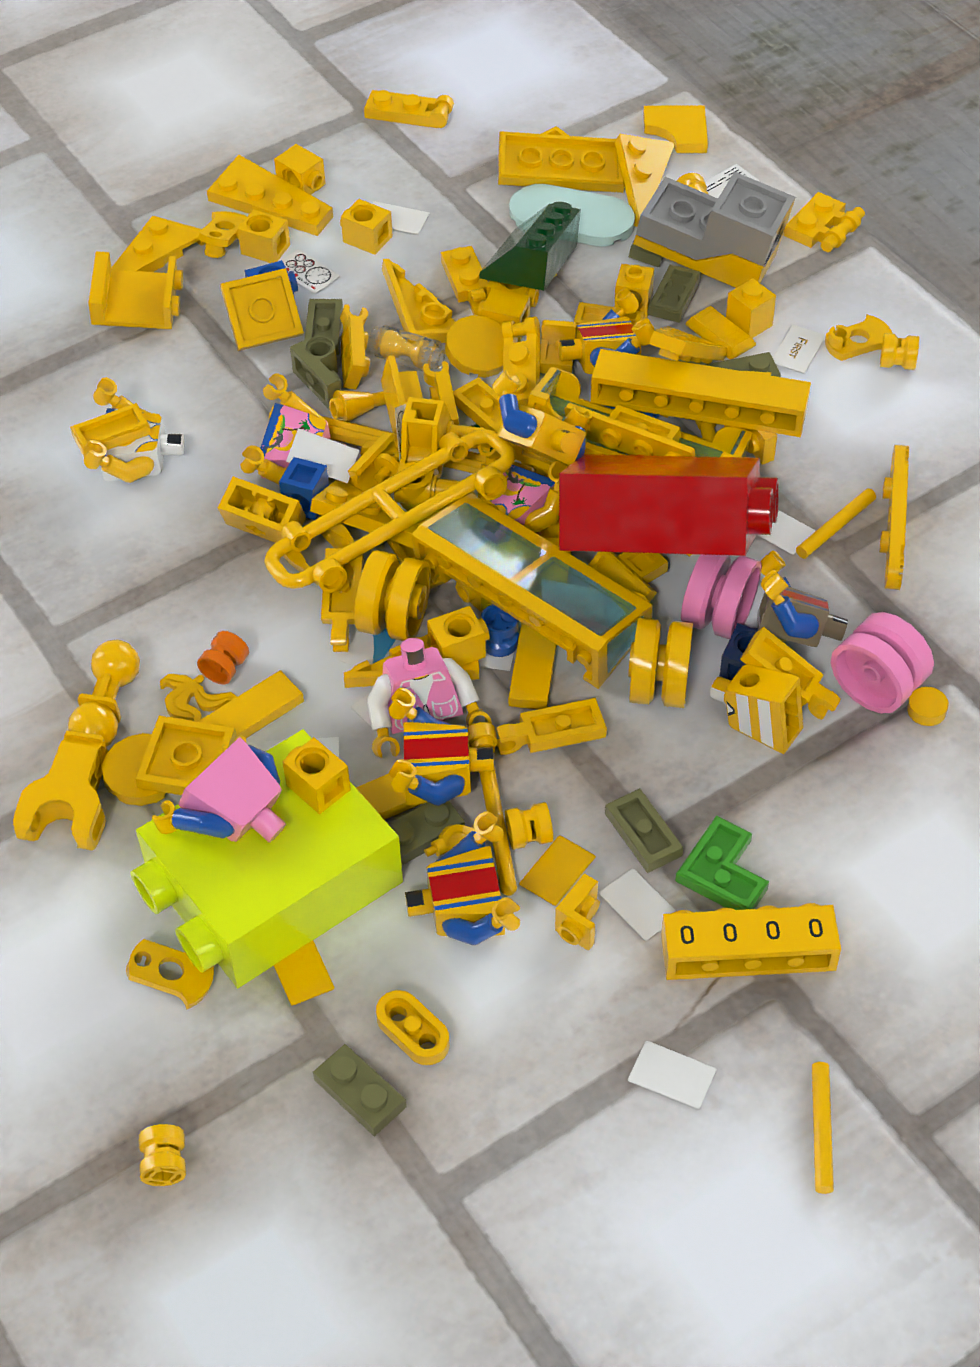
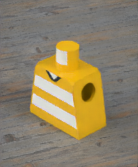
M747 664L741 667L732 680L721 676L714 680L710 696L712 699L726 703L728 724L731 728L785 754L803 729L800 677Z

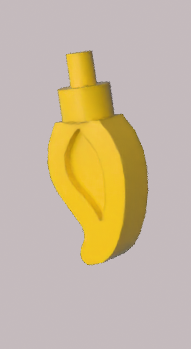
M460 824L447 826L438 836L439 838L431 842V847L424 849L425 855L429 857L433 854L440 856L447 853L471 831H475L474 824L472 827Z

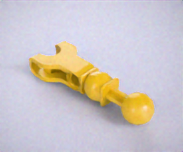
M118 639L108 640L99 645L92 654L91 670L97 679L92 695L79 694L77 698L79 707L75 708L69 717L68 731L65 732L64 739L58 747L49 773L43 778L33 781L22 790L13 818L17 839L36 841L40 838L48 824L55 820L68 819L73 821L71 831L72 836L77 842V848L94 850L97 847L106 824V818L97 794V789L103 775L101 767L104 757L108 752L107 746L111 745L117 736L118 723L121 720L115 698L119 687L132 682L139 673L140 658L130 643Z

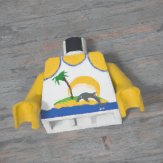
M104 377L99 381L97 389L93 394V399L101 406H106L109 403L112 405V408H107L106 414L133 404L122 395L116 396V383L110 378ZM141 409L150 425V435L106 450V447L101 442L90 440L83 450L86 455L84 464L89 469H97L100 465L104 481L123 480L131 483L143 477L159 475L162 472L164 455L184 454L183 434H166L162 416Z

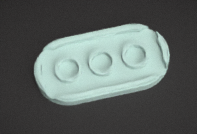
M533 184L519 189L510 199L509 215L511 220L516 221L517 227L549 203L566 202L571 204L572 208L581 209L578 243L593 246L614 245L616 240L621 239V242L626 240L634 230L635 214L628 203L616 197L549 184Z

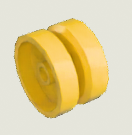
M379 550L372 551L363 567L356 593L354 620L357 630L378 635L386 628L391 639L404 641L409 638H415L423 622L430 593L431 567L429 562L407 557L400 564L396 554Z
M638 617L635 642L631 643L628 677L631 678L629 703L649 705L654 699L656 681H663L661 700L664 706L684 708L693 623L673 621L669 626L667 645L660 644L661 624L659 620Z

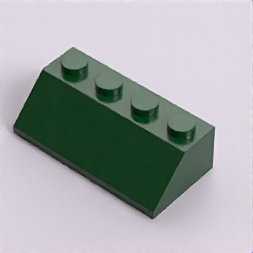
M566 202L549 203L511 233L480 271L479 279L544 291L577 246L581 209L572 208V205Z

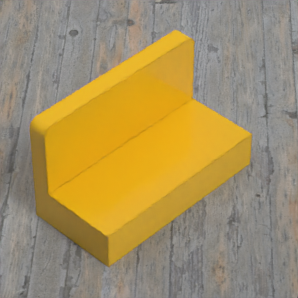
M387 356L381 384L392 432L397 434L395 408L406 404L408 397L423 398L417 371L399 372L395 356Z

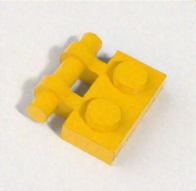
M817 192L786 224L784 236L810 248L819 241L823 251L831 252L834 248L840 247L845 242L846 235L849 232H854L860 226L865 212L861 207H855L852 211L845 213L846 203Z

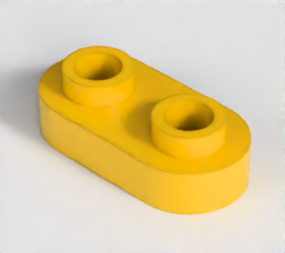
M402 990L390 991L379 999L376 1005V1017L379 1028L414 1062L421 1065H433L446 1057L450 1047L449 1032L446 1026L409 992ZM397 1014L405 1016V1018L401 1021H394L391 1019L393 1016ZM425 1042L435 1044L431 1049H423L421 1047Z

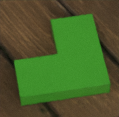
M717 815L677 871L675 882L721 906L735 910L755 909L769 886V881L736 865L750 844L752 833Z

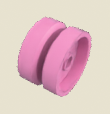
M700 555L684 595L681 621L693 623V627L697 629H704L712 621L714 634L730 640L737 623L745 625L751 611L761 577V561L746 556H739L731 564L730 555Z
M885 612L872 613L853 631V634L848 636L832 652L830 662L833 674L841 688L858 704L868 710L881 714L893 713L912 695V692L932 674L934 667L932 651L924 637L910 623L896 615Z

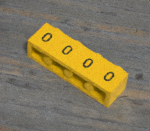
M807 903L799 907L782 908L766 905L757 909L735 910L732 908H720L707 912L679 910L674 913L663 914L661 939L666 980L837 970L841 945L833 905Z

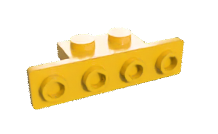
M568 403L564 408L565 418L575 404ZM577 405V410L582 415L586 411L592 414L591 420L584 429L586 431V438L603 444L607 448L616 449L630 455L695 457V449L693 447L678 442L681 438V427L621 405H617L609 417Z

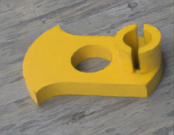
M227 211L212 212V221L199 231L198 239L205 243V255L211 258L223 257L226 253L225 247H229L237 239L238 226L247 216Z
M866 314V319L863 322L848 327L836 325V330L834 326L831 327L829 332L826 333L825 345L832 356L843 361L874 350H881L884 333H892V330L881 319ZM859 335L865 337L868 341L856 343L850 337Z
M143 939L135 946L126 966V974L128 980L179 997L184 1002L187 1010L197 1005L207 995L213 981L214 966L202 973L193 965L186 953ZM142 956L146 957L144 967L137 965V963L141 962ZM164 962H174L181 967L183 974L176 980H167L160 974L159 966Z

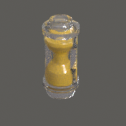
M383 325L382 327L375 326L369 335L368 351L374 353L376 358L386 360L387 356H395L397 364L422 372L423 365L426 363L429 364V369L433 372L442 367V362L445 359V350L442 349V344L438 340L388 325ZM405 338L410 339V340H414V341H417V342H415V343H409V342H407V341L405 340ZM400 356H407L411 361L400 358Z

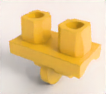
M384 432L376 441L367 440L361 447V457L348 470L350 475L348 482L365 492L397 473L400 460L399 452L394 443L395 436L392 432Z

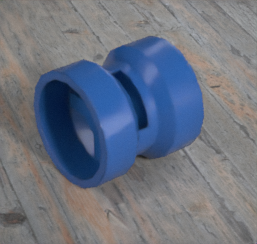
M495 605L488 606L481 613V618L485 621L490 639L485 641L486 653L494 657L509 656L517 649L519 620Z

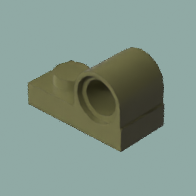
M318 335L290 346L293 373L330 410L329 401L333 398L334 391L342 389V383L338 376L335 342L330 337Z

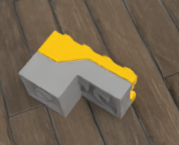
M735 171L719 198L665 177L640 216L633 244L735 288L752 278L761 283L776 256L796 197Z

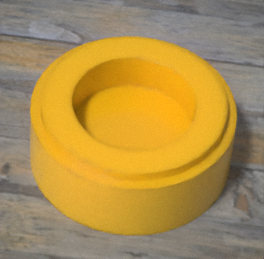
M921 687L914 690L909 697L907 712L914 722L923 726H934L940 724L945 719L949 702L945 694L933 687Z

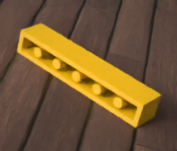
M600 349L591 378V403L611 407L621 405L636 411L801 437L811 382Z

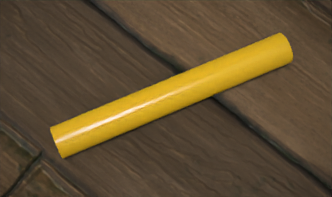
M866 488L797 546V554L801 558L806 559L876 500L875 492L870 488Z
M815 1062L812 1064L815 1191L821 1194H829L834 1191L829 1064L826 1062Z

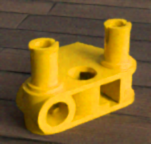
M408 397L402 418L401 459L397 473L439 450V441L446 433H455L460 438L475 430L485 429V427L454 425V421H451L444 401ZM443 464L395 491L394 500L409 511L459 481L440 479L444 467Z

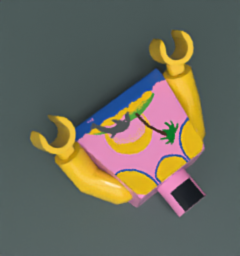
M275 373L269 378V381L276 386L277 390L267 384L263 388V394L269 400L279 398L281 400L280 404L275 403L261 447L248 446L242 452V456L246 458L240 466L244 473L250 474L258 470L261 478L268 479L279 485L281 477L290 464L286 460L298 428L330 439L328 422L293 391L287 392L288 383L286 378L279 373Z
M489 444L478 445L479 453L486 457V463L481 464V469L493 463L501 456L495 449H492L490 452L491 446ZM559 461L553 462L548 470V478L512 465L509 470L503 473L507 479L505 492L499 498L489 501L502 513L533 532L538 533L555 524L559 519V473L566 469L567 466ZM478 493V498L483 499L484 497ZM500 523L496 528L486 525L480 533V537L487 545L490 544L495 548L499 546L506 536L510 537L511 534H518Z

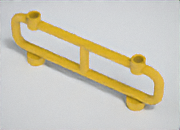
M488 429L475 430L460 438L455 433H446L441 437L439 441L440 449L304 527L296 521L287 523L282 529L281 534L283 538L273 544L266 552L264 563L268 572L277 583L285 588H303L316 582L324 592L332 593L338 591L347 580V572L342 566L474 490H477L486 500L499 498L507 488V479L503 473L509 470L515 461V451L512 445L507 440L496 436L497 432ZM479 444H489L501 455L493 463L407 512L390 496V494L450 460L453 462L462 461L467 456L468 450ZM374 503H377L392 519L390 522L302 572L289 573L279 561L283 555L292 550L296 552L304 551L309 547L311 539Z

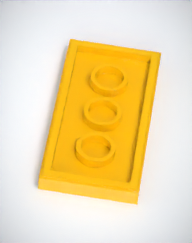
M499 132L498 185L529 186L533 184H549L576 190L620 193L624 192L625 187L615 146L616 139Z

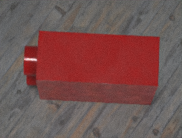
M584 454L582 458L577 459L559 473V550L746 556L756 535H771L772 523H777L779 481L778 478L760 477V458Z

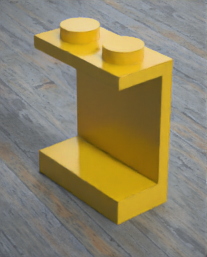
M96 251L88 301L91 325L172 329L173 316H179L180 296H176V290H182L183 270H177L176 256H169L167 273L112 270L109 252Z

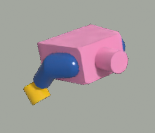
M237 736L235 742L229 747L223 745V753L184 789L178 804L181 808L176 809L173 802L165 800L160 805L165 816H152L158 831L162 834H170L179 829L221 839L228 838L236 842L252 827L270 843L286 826V823L271 810L282 791L274 758L271 754L261 749L247 745L244 736Z

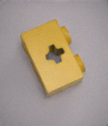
M234 476L217 507L227 525L274 543L283 538L281 534L282 529L287 523L296 521L303 525L306 519L299 500Z

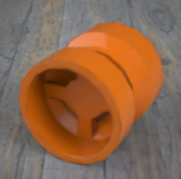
M220 631L211 641V649L204 651L198 659V669L212 682L223 685L228 684L236 673L235 667L241 665L249 655V648L236 634L229 631Z

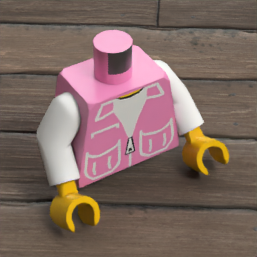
M418 638L404 640L400 645L402 655L387 659L383 663V675L377 678L368 697L372 730L377 731V737L372 743V750L379 758H382L381 746L386 741L390 742L392 756L396 757L400 752L398 741L390 737L388 731L390 728L392 734L403 732V722H407L408 719L405 717L397 720L389 714V706L392 703L391 697L398 688H406L414 694L416 703L413 708L420 707L440 721L463 715L462 708L466 707L468 711L466 725L468 727L472 725L473 719L479 715L485 717V722L492 724L490 716L482 709H479L477 705L480 699L469 674L452 658H442L437 648L430 647L424 649V642Z

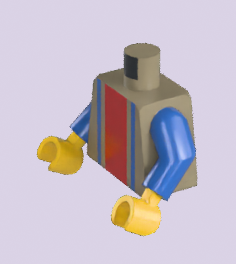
M774 550L767 554L761 560V573L765 577L761 581L764 594L757 612L758 630L764 626L777 638L811 647L818 646L821 636L842 641L848 620L829 614L827 600L791 588L787 578H782L778 574L786 566L782 557Z

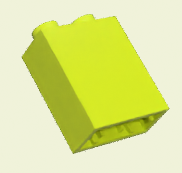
M304 729L265 751L274 758L282 789L271 810L286 823L284 829L270 843L252 827L236 842L228 838L221 839L179 829L170 834H162L158 831L153 819L136 829L144 863L132 870L130 874L140 896L155 914H159L172 906L185 922L177 927L175 932L180 945L193 965L203 973L218 963L237 989L403 882L399 836L351 782V790L321 814H318L286 786L282 761L286 759L294 748L303 746L312 739ZM178 804L175 806L176 809L181 808Z

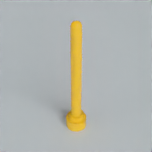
M479 722L467 727L469 748L493 747L494 753L498 740L493 724ZM494 767V771H482L479 773L486 811L498 817L497 822L494 824L503 829V838L498 842H492L501 892L506 896H511L517 891V884Z

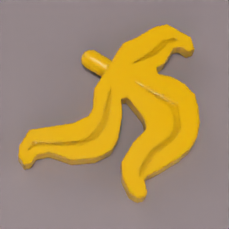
M167 674L160 680L161 689L165 687L173 689L165 698L167 712L172 718L192 721L202 719L201 712L188 704L191 697H195V701L201 710L211 712L222 707L237 696L232 692L207 694L200 685L204 681L203 675H198L196 678L191 679L187 675Z

